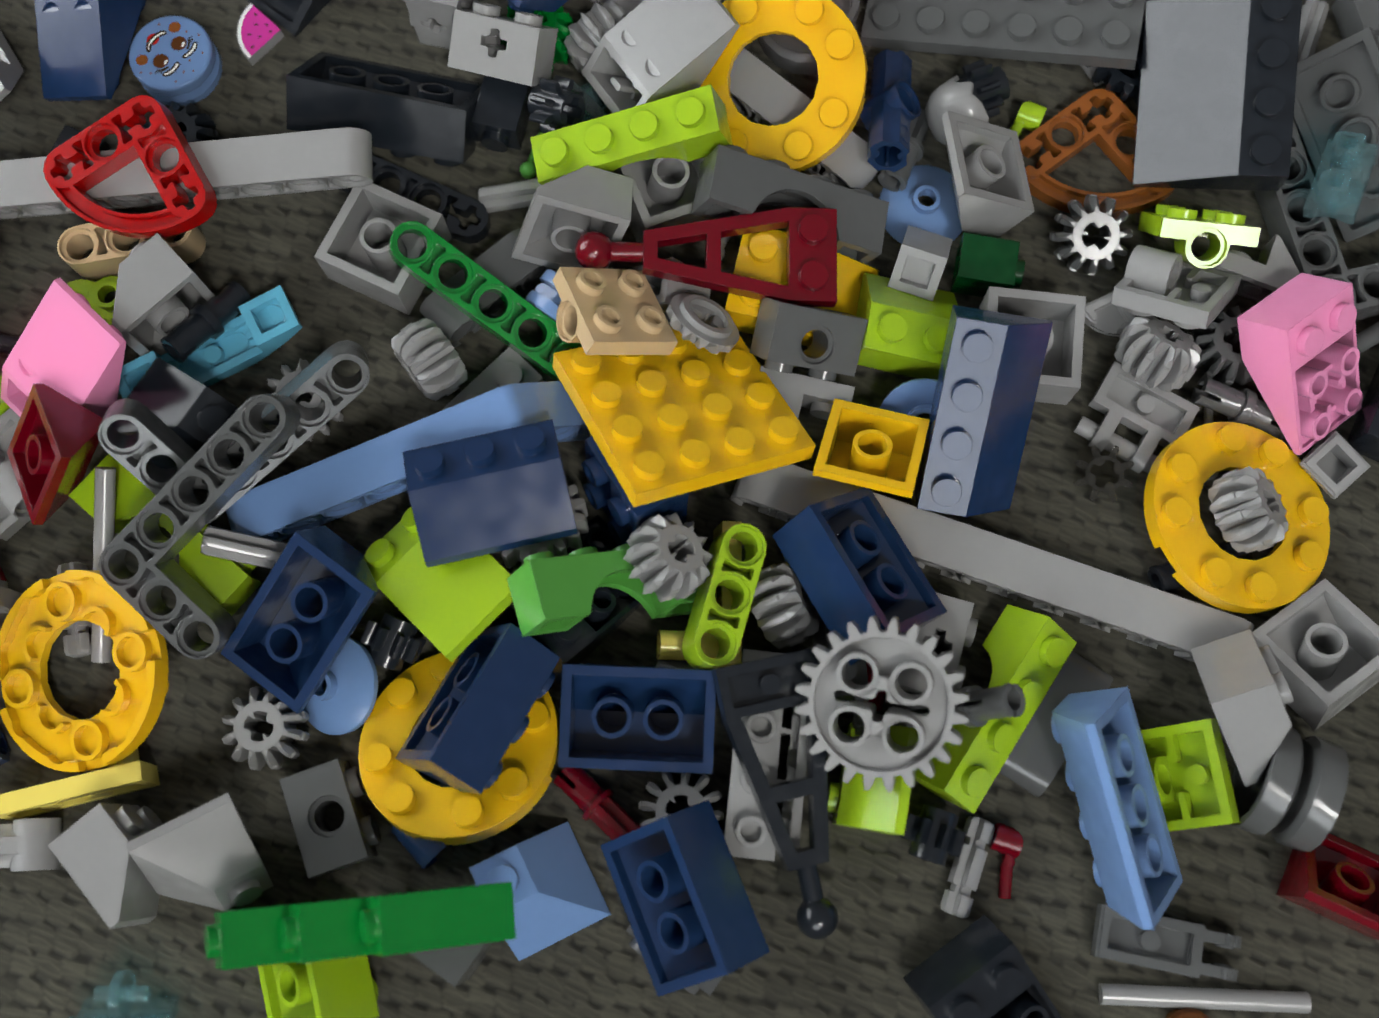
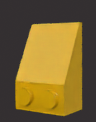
M775 229L743 234L733 274L786 285V231ZM837 252V303L835 307L819 308L856 316L862 277L865 272L878 275L879 270ZM728 293L725 310L732 317L738 331L754 334L761 300ZM812 331L805 334L801 345L811 346L813 341Z

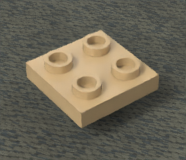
M559 267L552 281L561 298L557 309L556 328L562 341L566 343H581L586 355L671 354L678 341L645 274H642V270Z

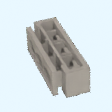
M743 649L742 663L785 653ZM792 706L791 729L782 727L783 709L742 718L769 785L785 782V780L777 779L781 737H790L786 763V781L806 777L807 735H800L799 730L806 725V715L796 714L794 709L797 706ZM733 748L724 829L725 841L732 857L775 861V846ZM804 796L783 801L782 818L795 848L800 846Z

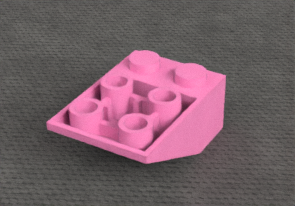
M1306 273L1298 274L1237 317L1242 361L1290 448L1297 455H1302L1344 421L1356 414L1362 408L1363 393L1360 390V352L1357 348L1355 322L1357 310L1354 306L1353 283Z
M61 278L55 279L2 366L0 398L21 417L33 383L45 384L103 418L109 406L116 402L118 398L127 341L115 326L109 325L91 308L83 295L76 293Z

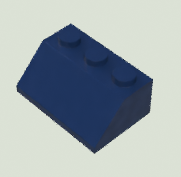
M553 419L403 452L407 491L427 568L578 534Z
M862 487L811 504L772 535L782 551L784 559L791 566L808 594L810 602L817 609L829 631L836 630L845 639L849 638L847 623L855 620L862 632L867 631L868 621L871 616L877 617L881 630H887L891 619L896 616L899 617L900 632L907 634L915 623L920 624L921 628L947 612L869 488ZM853 658L851 660H848V662L851 666L862 661L863 659Z
M325 525L295 531L221 654L297 714L302 712L379 592L363 554Z
M512 623L487 627L456 658L395 759L461 792L481 794L484 789L492 786L503 769L501 759L510 743L516 742L525 732L530 720L527 714L535 700L544 696L553 684L555 673L552 671L560 657L531 636L522 637L521 630Z
M563 663L558 767L713 774L716 689L712 670Z
M709 800L667 815L600 845L658 997L730 974L770 952Z

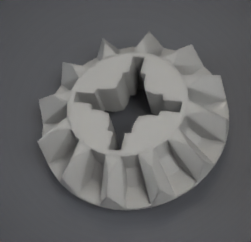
M681 293L672 298L666 314L671 319L670 326L682 333L683 340H689L695 344L697 349L704 347L710 353L716 355L720 351L729 353L739 340V331L732 317L723 307L713 300L697 294Z

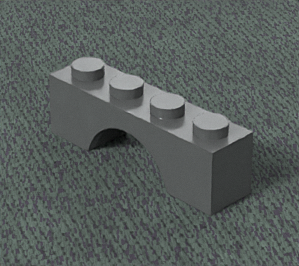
M719 144L701 162L692 209L693 215L711 220L752 214L757 207L766 205L783 208L837 209V252L863 264H867L882 254L889 202L873 197L869 191L858 188L849 189L834 184L826 176L818 174L808 175L790 169L789 165L785 162L764 160L749 155L746 150L734 145L723 146Z

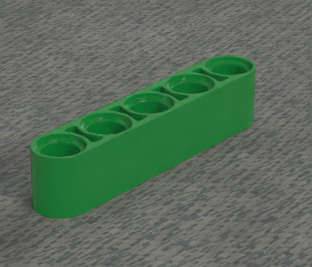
M407 221L394 229L389 241V252L391 258L399 267L549 377L560 381L552 368L554 353L564 349L582 347L581 343H566L562 341L558 335L555 321L426 225L417 221ZM407 233H414L420 236L425 243V253L416 259L403 256L398 248V239ZM455 263L463 269L465 281L461 287L452 289L441 283L438 274L439 268L443 264ZM494 292L502 298L504 310L498 318H489L481 312L479 299L483 293ZM525 320L534 321L541 328L542 339L536 347L524 345L519 338V327Z

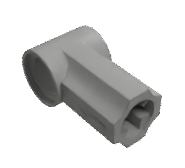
M62 818L14 819L13 824H0V868H10V872L60 869V861L48 845L62 834Z

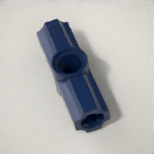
M885 49L874 56L871 96L865 101L860 114L864 126L869 131L867 161L877 171L890 170L896 172L907 165V154L910 152V121L921 114L919 99L911 87L912 60L903 50L896 52Z

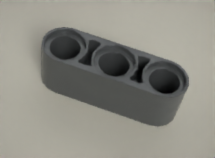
M519 228L504 236L473 261L522 297L534 288L531 284L541 277L547 269H553L511 258L513 247L521 229ZM463 269L443 283V285L452 289L461 287L465 281ZM434 291L421 304L420 313L424 318L434 321L437 327L441 328L453 347H458L461 344L459 340L470 331L475 334L482 328ZM485 292L479 299L481 312L489 318L498 316L495 312L504 305L502 298L494 292Z
M1072 651L999 773L1036 798L1041 796L1066 760L1061 743L1055 740L1052 733V711L1068 694L1109 689L1113 682V677Z

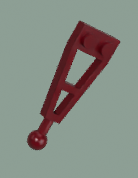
M787 207L643 231V242H613L604 233L590 231L583 234L575 246L576 258L584 268H605L611 261L643 262L642 274L757 300L767 297L785 303L811 307H835L837 303V209ZM786 228V285L721 272V238ZM705 240V268L658 258V247Z

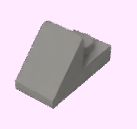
M1275 234L1261 249L1257 262L1252 260L1246 253L1230 250L1222 263L1212 268L1240 275L1241 280L1237 294L1256 302H1260L1300 274L1282 238L1278 234Z
M764 366L760 368V371L768 375L797 419L799 418L801 407L809 408V413L816 418L828 420L834 398L852 402L855 390L853 386L796 373L778 372L764 368Z

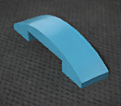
M279 285L238 306L241 315L223 326L224 333L217 339L209 338L189 355L183 363H179L168 353L159 355L152 350L123 365L119 385L122 398H127L156 357L161 358L209 387L270 355L302 328L283 287Z

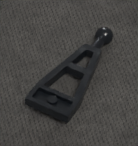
M813 648L711 669L722 722L780 861L785 870H797L803 902L800 904L796 914L798 927L809 938H827L835 931L839 919L835 905L823 895L817 867L818 864L829 862L828 775L824 769L827 762V751L811 755L809 751L818 738L816 734L807 735L808 776L769 785L742 720L743 717L808 702V697L796 692L795 686L799 683L812 681V678L807 676L801 670V667L804 663L818 664V659L812 651ZM806 716V724H807L808 722L811 721V720H810V716ZM808 795L809 846L795 849L777 803Z

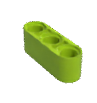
M741 523L732 526L718 535L710 545L708 552L714 556L709 565L706 566L710 575L697 589L682 640L683 657L695 669H713L726 665L736 657L739 651L767 546L764 535L751 524ZM730 539L740 541L745 547L746 558L744 561H739L731 555L729 550ZM717 585L724 586L730 591L733 598L730 610L724 609L717 603L715 598ZM704 633L713 635L718 641L719 653L715 659L706 656L702 651L701 638Z

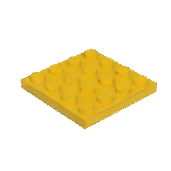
M673 328L672 331L678 343L670 355H586L583 347L556 352L553 355L552 368L633 507L812 459L816 446L768 375L760 371L761 365L754 355L750 353V349L740 335L738 342L729 353L720 351L717 355L710 353L704 347L697 349L694 343L689 340H683L682 333Z

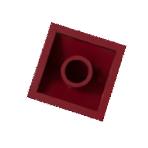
M33 383L7 454L32 525H43L68 500V495L82 482L99 443L98 430L103 418L47 385Z
M1330 833L1322 844L1311 852L1293 849L1276 895L1369 938L1379 940V855Z

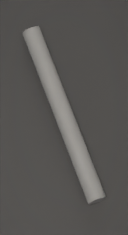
M95 467L93 570H99L100 555L115 538V467ZM92 623L91 662H111L112 639L104 635V630L100 626Z
M1098 984L1100 1005L1309 1014L1312 1009L1311 997L1308 992Z

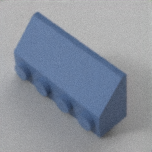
M1120 687L1068 694L1052 711L1051 728L1055 740L1061 743L1066 759V782L1069 789L1076 794L1080 808L1079 826L1081 833L1086 840H1089L1094 857L1093 875L1095 882L1099 887L1103 888L1109 908L1143 930H1154L1182 884L1183 879L1129 688Z

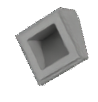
M1337 431L1329 433L1317 442L1299 463L1332 499H1336L1371 467Z

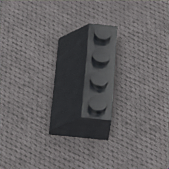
M320 52L286 75L287 129L301 132L345 127L360 128L371 133L372 147L388 149L394 156L411 158L418 155L434 158V162L438 165L458 166L464 164L476 148L477 138L471 121L482 83Z

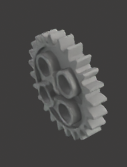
M871 616L868 621L867 631L862 632L855 620L848 622L847 631L849 638L847 639L836 630L831 631L828 637L833 649L829 650L817 644L812 651L821 663L819 665L804 663L801 667V670L812 678V681L799 683L795 686V691L807 696L808 702L798 705L794 711L799 715L810 716L811 720L799 730L800 735L816 734L818 738L809 751L811 755L826 750L830 757L824 769L828 772L839 763L845 766L843 782L848 783L856 772L863 774L865 790H870L876 777H882L887 792H892L896 776L900 775L910 788L914 787L916 783L915 770L918 768L929 778H932L936 772L931 760L933 757L945 763L951 761L952 755L944 743L961 745L963 741V736L952 728V724H965L969 720L967 713L955 709V705L969 700L970 693L963 690H954L953 685L961 681L965 673L964 670L948 672L946 666L954 657L953 651L937 655L933 650L939 636L935 634L923 643L918 640L920 624L915 623L905 634L900 632L899 617L896 616L891 619L887 630H881L877 617ZM853 658L866 660L873 669L872 682L866 685L853 683L846 673L848 660ZM906 668L920 670L927 679V689L918 695L906 693L898 683V675L901 670ZM841 690L862 698L873 699L879 690L887 692L888 702L899 705L926 706L929 708V714L919 715L903 708L889 707L885 715H880L876 713V704L857 700H839L835 697V692ZM845 711L857 713L864 721V733L859 736L844 734L838 725L839 714ZM899 721L911 723L919 734V740L912 746L903 747L892 740L890 726Z

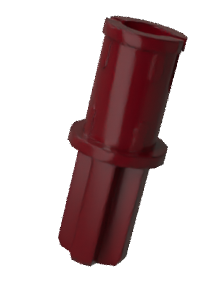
M565 767L561 771L564 775H557L553 781V784L559 787L584 812L582 818L585 821L591 819L611 840L641 827L612 798L614 791L610 788L605 791L583 768Z

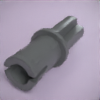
M921 109L920 116L910 121V152L907 154V165L896 172L881 170L878 175L880 185L890 191L898 192L899 189L903 191L906 188L914 164L923 157L924 147L922 142L929 128L926 123L925 109Z

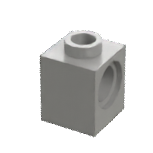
M908 225L888 287L933 301L949 257L953 239Z

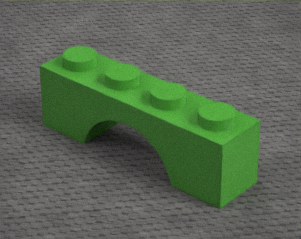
M628 543L607 552H598L596 547H585L571 552L568 556L554 557L551 551L534 553L524 558V564L507 578L522 637L568 631L591 614L594 592L599 587L615 588L631 595L645 608L652 619L690 614L698 587L693 594L685 599L676 600L673 598L670 601L661 603L655 591L651 594L642 595L643 582L639 578L628 579L631 571L634 569L633 565L623 559L626 551L630 548Z

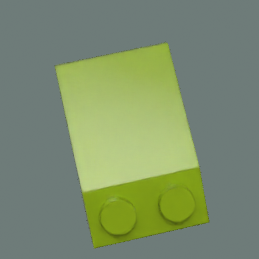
M412 507L404 513L401 521L383 538L372 543L364 555L377 587L451 663L513 602L507 581L511 574L490 554L427 568Z

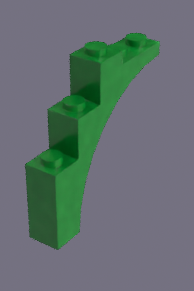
M512 882L295 904L236 908L214 912V924L205 926L206 959H215L216 969L223 971L286 962L302 964L364 955L389 956L516 939Z

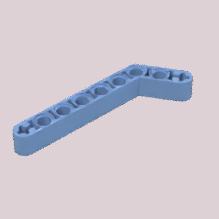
M561 381L507 384L250 489L226 510V514L232 531L282 541L291 538L295 531L318 527L407 491L403 459L404 451L553 419L558 442L585 440L592 435Z

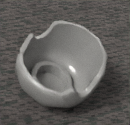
M958 75L936 88L931 93L925 108L926 123L933 137L945 146L946 140L942 115L946 111L989 123V117L982 102L973 95V82H957L959 80Z

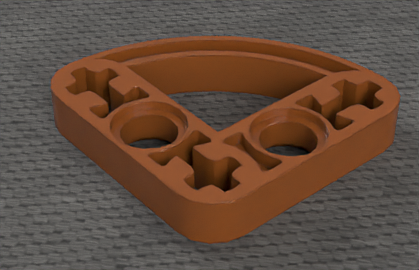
M1103 88L1087 92L1019 141L1021 152L1026 158H1031L1037 154L1042 145L1046 150V153L1039 158L1035 166L1036 169L1032 165L1025 167L1031 195L1043 203L1070 213L1067 202L1071 199L1077 200L1084 206L1086 195L1096 194L1099 205L1105 198H1113L1116 200L1113 213L1125 210L1130 215L1162 202L1176 188L1135 187L1136 189L1124 192L1097 193L1070 187L1049 176L1058 167L1095 142L1132 184L1134 154L1128 155L1121 152L1116 145V139L1121 136H1128L1135 140L1137 118L1113 92ZM1093 106L1095 108H1100L1101 106L1107 108L1108 111L1105 116L1101 114L1095 116L1085 127L1082 120L1088 116ZM1059 128L1069 130L1075 137V144L1066 147L1058 145L1052 138V131Z

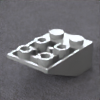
M644 0L603 35L581 73L611 113L693 90L701 86L740 27V24L719 0Z

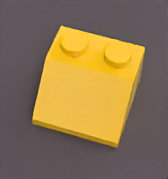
M834 398L814 465L813 476L912 498L930 420Z

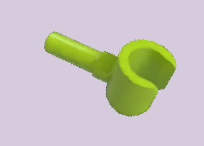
M1031 101L1024 102L1010 130L1017 131L1018 137L1023 128L1033 132L1039 128L1047 108Z

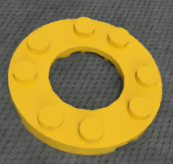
M725 0L722 4L740 24V27L700 87L711 84L725 104L734 146L741 147L746 150L747 154L764 160L785 162L789 165L790 169L799 172L815 166L842 145L852 132L863 110L868 67L864 47L858 33L846 14L831 0ZM771 34L793 36L809 47L817 62L818 83L814 98L802 114L787 123L766 126L751 122L739 113L731 98L730 75L733 63L743 48L760 36Z
M1212 422L1197 426L1168 444L1159 453L1150 468L1146 479L1143 503L1146 527L1154 549L1161 547L1167 560L1176 571L1171 575L1186 590L1212 606L1244 614L1270 611L1288 604L1306 593L1316 582L1325 566L1330 545L1329 508L1324 501L1318 484L1299 465L1301 459L1288 448L1285 442L1263 430L1246 424ZM1250 466L1253 469L1259 468L1265 473L1267 479L1273 481L1276 492L1281 495L1282 505L1287 510L1285 518L1289 525L1288 531L1285 532L1284 540L1277 542L1276 546L1266 557L1258 560L1239 559L1222 550L1208 535L1200 517L1199 497L1204 483L1213 474L1225 470L1232 471L1237 468L1241 470Z
M65 570L64 573L50 579H40L34 583L14 603L0 630V681L6 707L0 709V715L13 740L30 758L39 764L63 772H82L106 768L128 757L145 741L158 720L169 690V663L165 638L104 580L99 570ZM77 621L94 623L104 630V635L111 637L114 643L112 658L120 671V678L114 681V684L117 686L114 697L105 709L100 710L97 715L90 719H79L66 713L54 700L48 683L47 663L52 645L64 629Z
M438 653L423 659L403 671L377 698L370 716L364 723L360 736L358 753L359 771L364 788L372 803L395 828L415 839L419 837L426 840L444 842L445 845H461L487 839L508 829L522 819L541 799L552 781L550 775L559 750L560 720L555 704L547 691L544 696L535 700L527 716L530 720L523 735L516 742L510 743L501 759L503 769L492 786L484 789L481 794L461 792L453 787H440L424 780L415 769L395 758L454 661L451 663L442 653Z

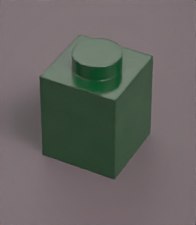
M964 233L956 252L951 292L984 297L989 286L1019 288L1025 270V260L1018 259L1020 241Z

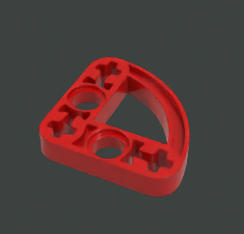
M138 95L131 98L53 149L44 161L43 172L46 181L57 197L71 211L96 226L122 236L140 239H150L156 233L162 238L174 236L203 224L213 216L217 208L215 191L172 112L165 105L148 95ZM150 111L153 113L149 117L151 126L146 129L143 127L146 123L144 115ZM126 125V126L130 127L131 129H129L128 131H126V130L124 129V126ZM109 134H116L118 139L116 151L108 157H102L99 151L102 139ZM176 148L179 153L177 166L168 172H163L160 167L162 154L167 149ZM140 157L167 208L143 214L116 212L101 206L86 191ZM91 160L93 162V165H90L86 162ZM70 162L76 164L71 168V173L73 176L70 179L65 178V176L69 173L67 165ZM183 182L188 189L197 193L193 198L195 206L192 209L185 206L189 202V197L184 188L177 184Z

